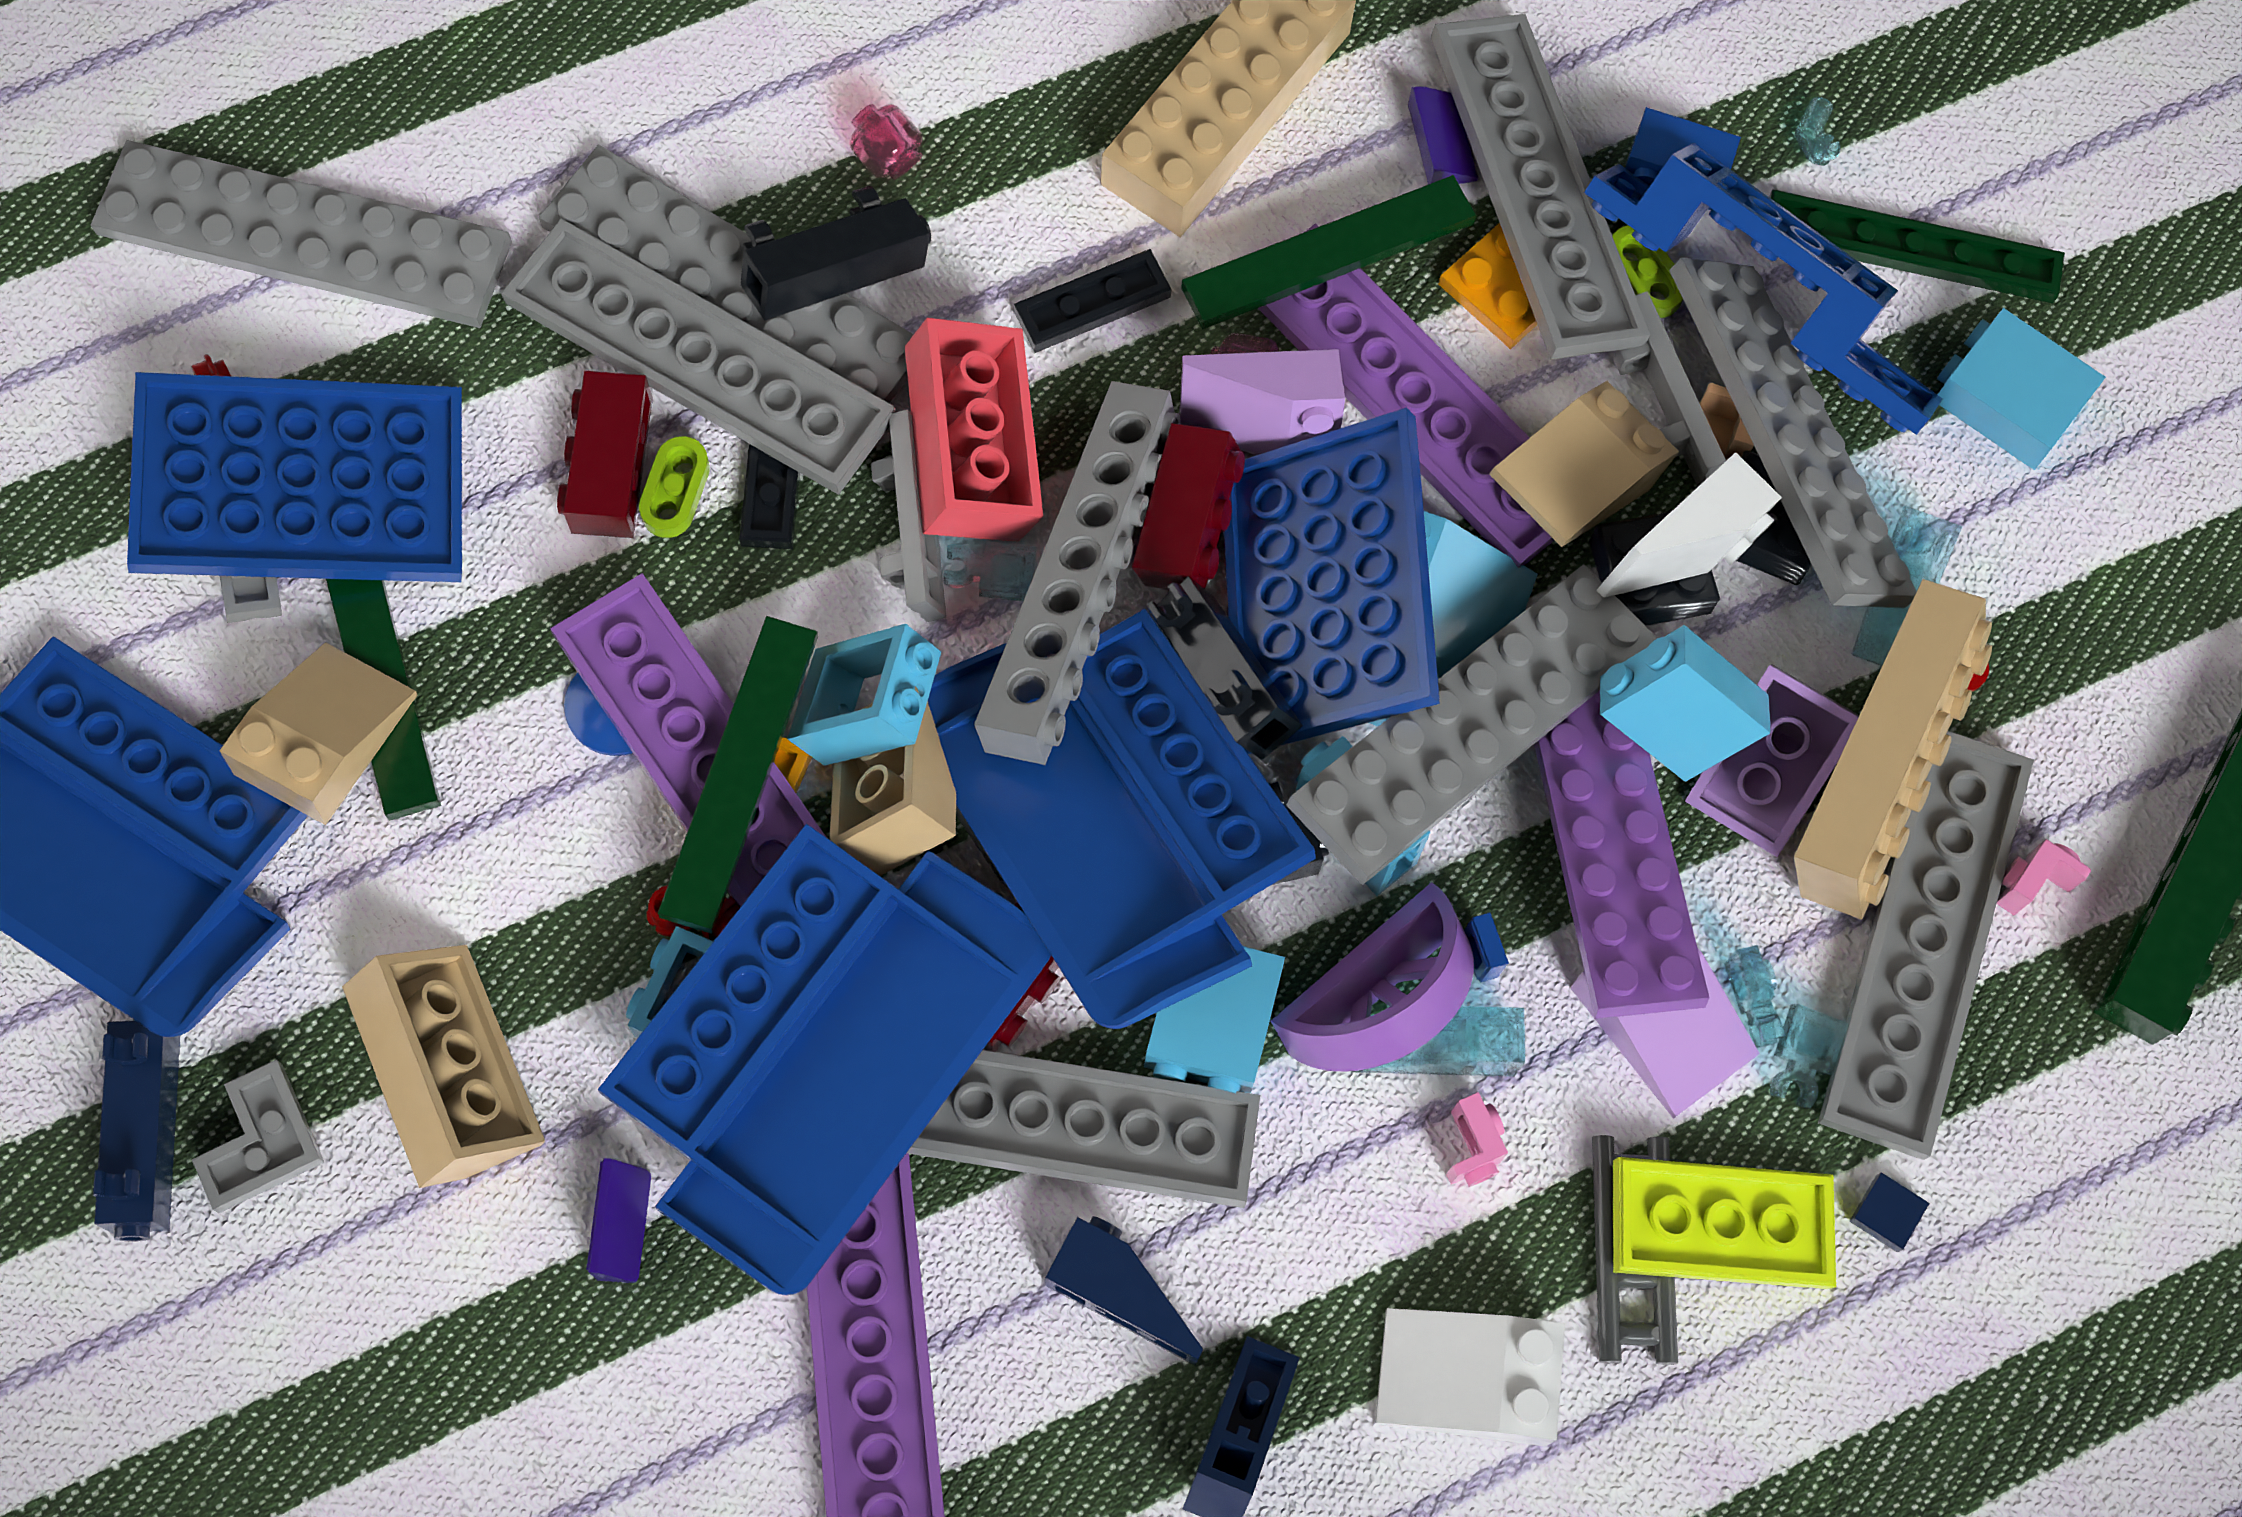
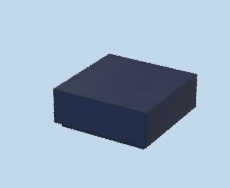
M1881 1172L1873 1179L1849 1222L1898 1253L1906 1246L1930 1203Z

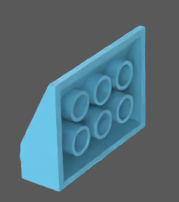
M1424 511L1437 675L1439 679L1525 611L1538 574L1524 565L1518 568L1511 557L1452 521ZM1388 718L1376 720L1369 723L1375 726H1380Z

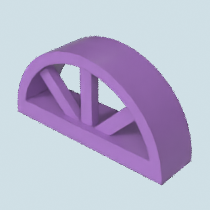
M1431 882L1271 1020L1288 1054L1292 1058L1307 1066L1327 1071L1347 1072L1374 1068L1395 1061L1415 1051L1435 1037L1451 1021L1469 992L1474 972V958L1469 940L1447 896L1439 887ZM1441 946L1439 955L1437 957L1427 958L1437 948ZM1423 979L1408 995L1395 987L1398 982ZM1379 999L1390 1006L1371 1016L1372 1005Z

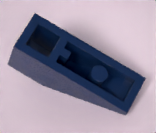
M1092 1216L1090 1222L1077 1217L1045 1277V1286L1195 1366L1203 1351L1202 1346L1129 1244L1119 1239L1122 1231L1113 1224L1095 1216Z
M1246 1337L1182 1508L1183 1510L1200 1517L1244 1516L1253 1496L1300 1357L1251 1337Z

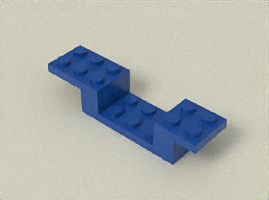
M1695 143L1672 154L1650 186L1623 166L1617 164L1595 175L1583 192L1594 200L1591 205L1599 214L1611 221H1617L1619 218L1634 229L1632 236L1640 244L1652 251H1657L1660 248L1667 252L1685 240L1710 207L1712 210L1709 212V215L1719 225L1730 231L1739 228L1753 238L1750 244L1759 254L1771 261H1776L1779 257L1795 269L1792 275L1802 285L1816 292L1822 288L1828 293L1791 341V344L1799 349L1796 354L1802 362L1816 371H1822L1824 368L1840 379L1838 385L1847 395L1860 402H1863L1865 399L1872 402L1883 410L1880 413L1881 418L1900 432H1906L1909 429L1917 435L1943 400L1936 393L1861 340L1898 290Z

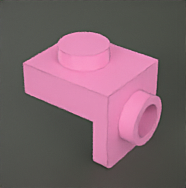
M2045 839L2025 859L2017 856L2006 869L2002 882L2006 888L1999 897L1997 904L2012 915H2015L2033 901L2046 879L2063 890L2070 892L2086 880L2091 869L2080 862L2079 856L2072 849L2062 844H2053Z
M1479 1092L1459 1100L1451 1111L1472 1157L1453 1165L1447 1172L1446 1176L1451 1185L1465 1179L1468 1186L1471 1187L1494 1177L1499 1173L1496 1165L1500 1164L1508 1154L1500 1135L1504 1134L1502 1120L1495 1107L1491 1103L1485 1105Z

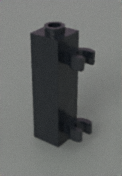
M866 186L852 191V196L859 206L850 209V216L775 240L769 225L764 220L747 224L744 230L751 241L743 243L744 254L741 286L765 321L925 267L928 244L931 242V230L928 222L922 215L916 213L906 198L882 205L876 190L872 186Z
M1187 577L1181 584L1171 583L1168 586L1170 591L1158 604L1153 601L1147 604L1149 612L1236 743L1263 761L1303 725L1216 598L1190 577Z

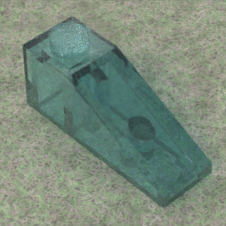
M1904 505L1891 541L1900 559L1907 565L1910 579L1917 591L1922 579L1937 584L1940 583L1963 526ZM1911 603L1906 608L1867 607L1851 654L1882 666Z
M1460 1007L1456 1015L1435 1037L1415 1051L1381 1066L1351 1072L1515 1077L1525 1064L1524 1008Z

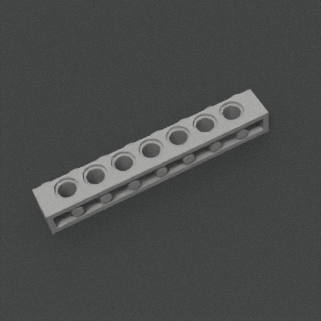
M1111 381L974 725L985 753L1046 765L1052 747L1060 745L1066 725L1064 715L1070 700H1077L1083 682L1082 668L1087 656H1093L1097 650L1100 638V621L1104 612H1110L1113 608L1116 598L1118 574L1120 569L1128 567L1133 551V535L1137 526L1142 527L1149 506L1148 496L1153 484H1155L1171 423L1180 424V415L1174 411L1169 390ZM1050 654H1055L1054 656L1044 658ZM1039 698L1038 700H1036V701H1034V702L1026 703L1027 701H1029V700H1031V699Z

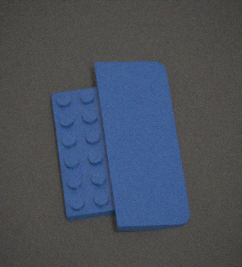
M1146 609L1141 610L1100 634L1095 654L1087 656L1082 668L1083 682L1077 700H1070L1064 715L1066 725L1063 739L1059 746L1052 747L1046 765L985 753L974 725L1007 643L952 665L935 675L928 704L956 790V806L1087 1013L1097 1024L1110 1029L1127 1027L1252 967L1250 956L1222 914L1316 859L1315 849L1245 749L1236 743L1181 658ZM1039 698L1031 699V700L1027 701L1026 703L1034 702V701L1038 700Z
M53 636L0 693V931L154 1034L163 1037L180 1036L192 1030L291 930L287 921L243 892L308 815L235 776L219 751L223 745Z
M806 823L601 1084L598 1091L602 1096L690 1160L656 1204V1210L771 1292L783 1296L794 1295L803 1291L812 1282L1048 963L1051 954L1023 911L929 850L900 888L897 889Z

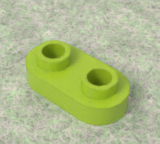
M1629 225L1621 227L1612 237L1635 295L1648 291L1660 318L1673 315L1680 308L1683 301L1669 271L1675 265L1667 252H1664L1662 249L1659 248L1657 251H1652L1640 244L1632 236L1634 229ZM1632 253L1638 260L1630 261L1623 254ZM1659 292L1665 299H1656L1650 293Z
M686 436L671 438L661 445L656 454L639 501V512L643 524L653 535L662 538L675 537L685 532L692 523L710 472L707 452L696 439ZM686 463L693 466L689 472L684 474L675 471L681 464ZM665 509L677 511L674 517L670 519L659 517L660 513Z

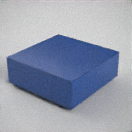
M1487 913L1473 917L1464 929L1473 952L1474 973L1480 983L1498 978L1509 964L1492 915Z

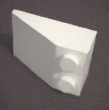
M1735 452L1628 552L1596 591L1605 598L1705 574L1722 559L1731 565L1773 523L1774 520L1767 513L1782 497Z
M1387 1308L1385 1312L1375 1424L1537 1446H1547L1555 1442L1558 1431L1566 1323L1509 1315Z

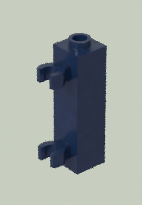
M136 1021L107 1022V1034L103 1035L102 1059L105 1060L99 1159L98 1170L94 1171L93 1196L96 1197L94 1224L114 1233V1240L125 1242L149 1240L150 1232L170 1231L180 1036L163 1037L156 1035Z

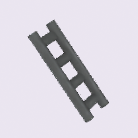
M1598 1135L1592 1137L1600 1363H1621V1345L1655 1346L1656 1364H1678L1675 1277L1613 1273V1160L1618 1157L1670 1161L1669 1138L1667 1137L1647 1138L1648 1155L1614 1154L1613 1136ZM1619 1288L1653 1289L1654 1323L1620 1322Z

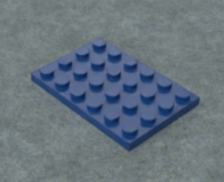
M135 372L127 551L128 573L461 583L462 387Z
M1406 407L1245 459L1242 478L1238 483H1233L1229 498L1232 504V515L1229 526L1224 531L1228 617L1303 725L1280 746L1440 704L1416 416Z

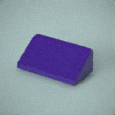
M1422 86L1412 87L1408 108L1428 184L1452 175L1455 176L1458 184L1477 182L1478 175L1468 137L1452 93Z
M603 1158V1161H600L586 1270L597 1281L635 1283L639 1279L651 1173L644 1168L610 1158Z

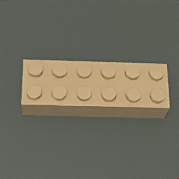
M1232 0L1102 153L1101 185L1181 238L1350 34L1356 0Z
M1922 579L1794 855L1800 896L1802 898L1861 920L1869 904L1877 906L1881 901L1889 877L1884 874L1890 857L1898 859L1901 856L1909 837L1910 829L1904 826L1911 811L1920 812L1926 802L1931 785L1929 781H1926L1932 765L1941 766L1946 758L1951 743V736L1946 734L1953 719L1961 721L1968 709L1972 691L1967 688L1973 674L1981 676L1988 665L1992 645L1986 643L1991 632L1992 622L1986 620L1985 598Z

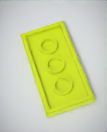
M1618 1157L1613 1160V1273L1820 1289L1836 1287L1833 1175Z

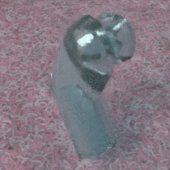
M1823 97L1811 99L1795 130V138L1806 159L1812 164L1825 166L1830 161L1835 160L1841 151L1840 142L1831 143L1834 136L1826 134L1823 130L1833 111L1831 102Z

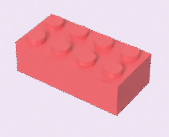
M927 317L905 345L923 534L1019 542L1044 517L1023 329Z

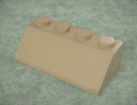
M467 945L378 955L342 986L419 1188L466 1179L535 1149L546 1142Z

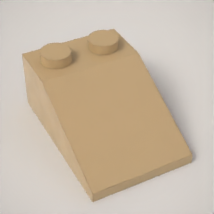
M1605 381L1573 401L1496 465L1489 475L1563 547L1648 492L1679 451L1665 438L1660 429L1653 426L1628 401L1623 393L1616 390L1608 381Z
M325 642L249 709L219 751L235 776L326 825L417 697V693L410 687Z
M928 701L915 744L833 764L830 841L879 876L956 836V790ZM873 702L863 707L862 709L872 707Z

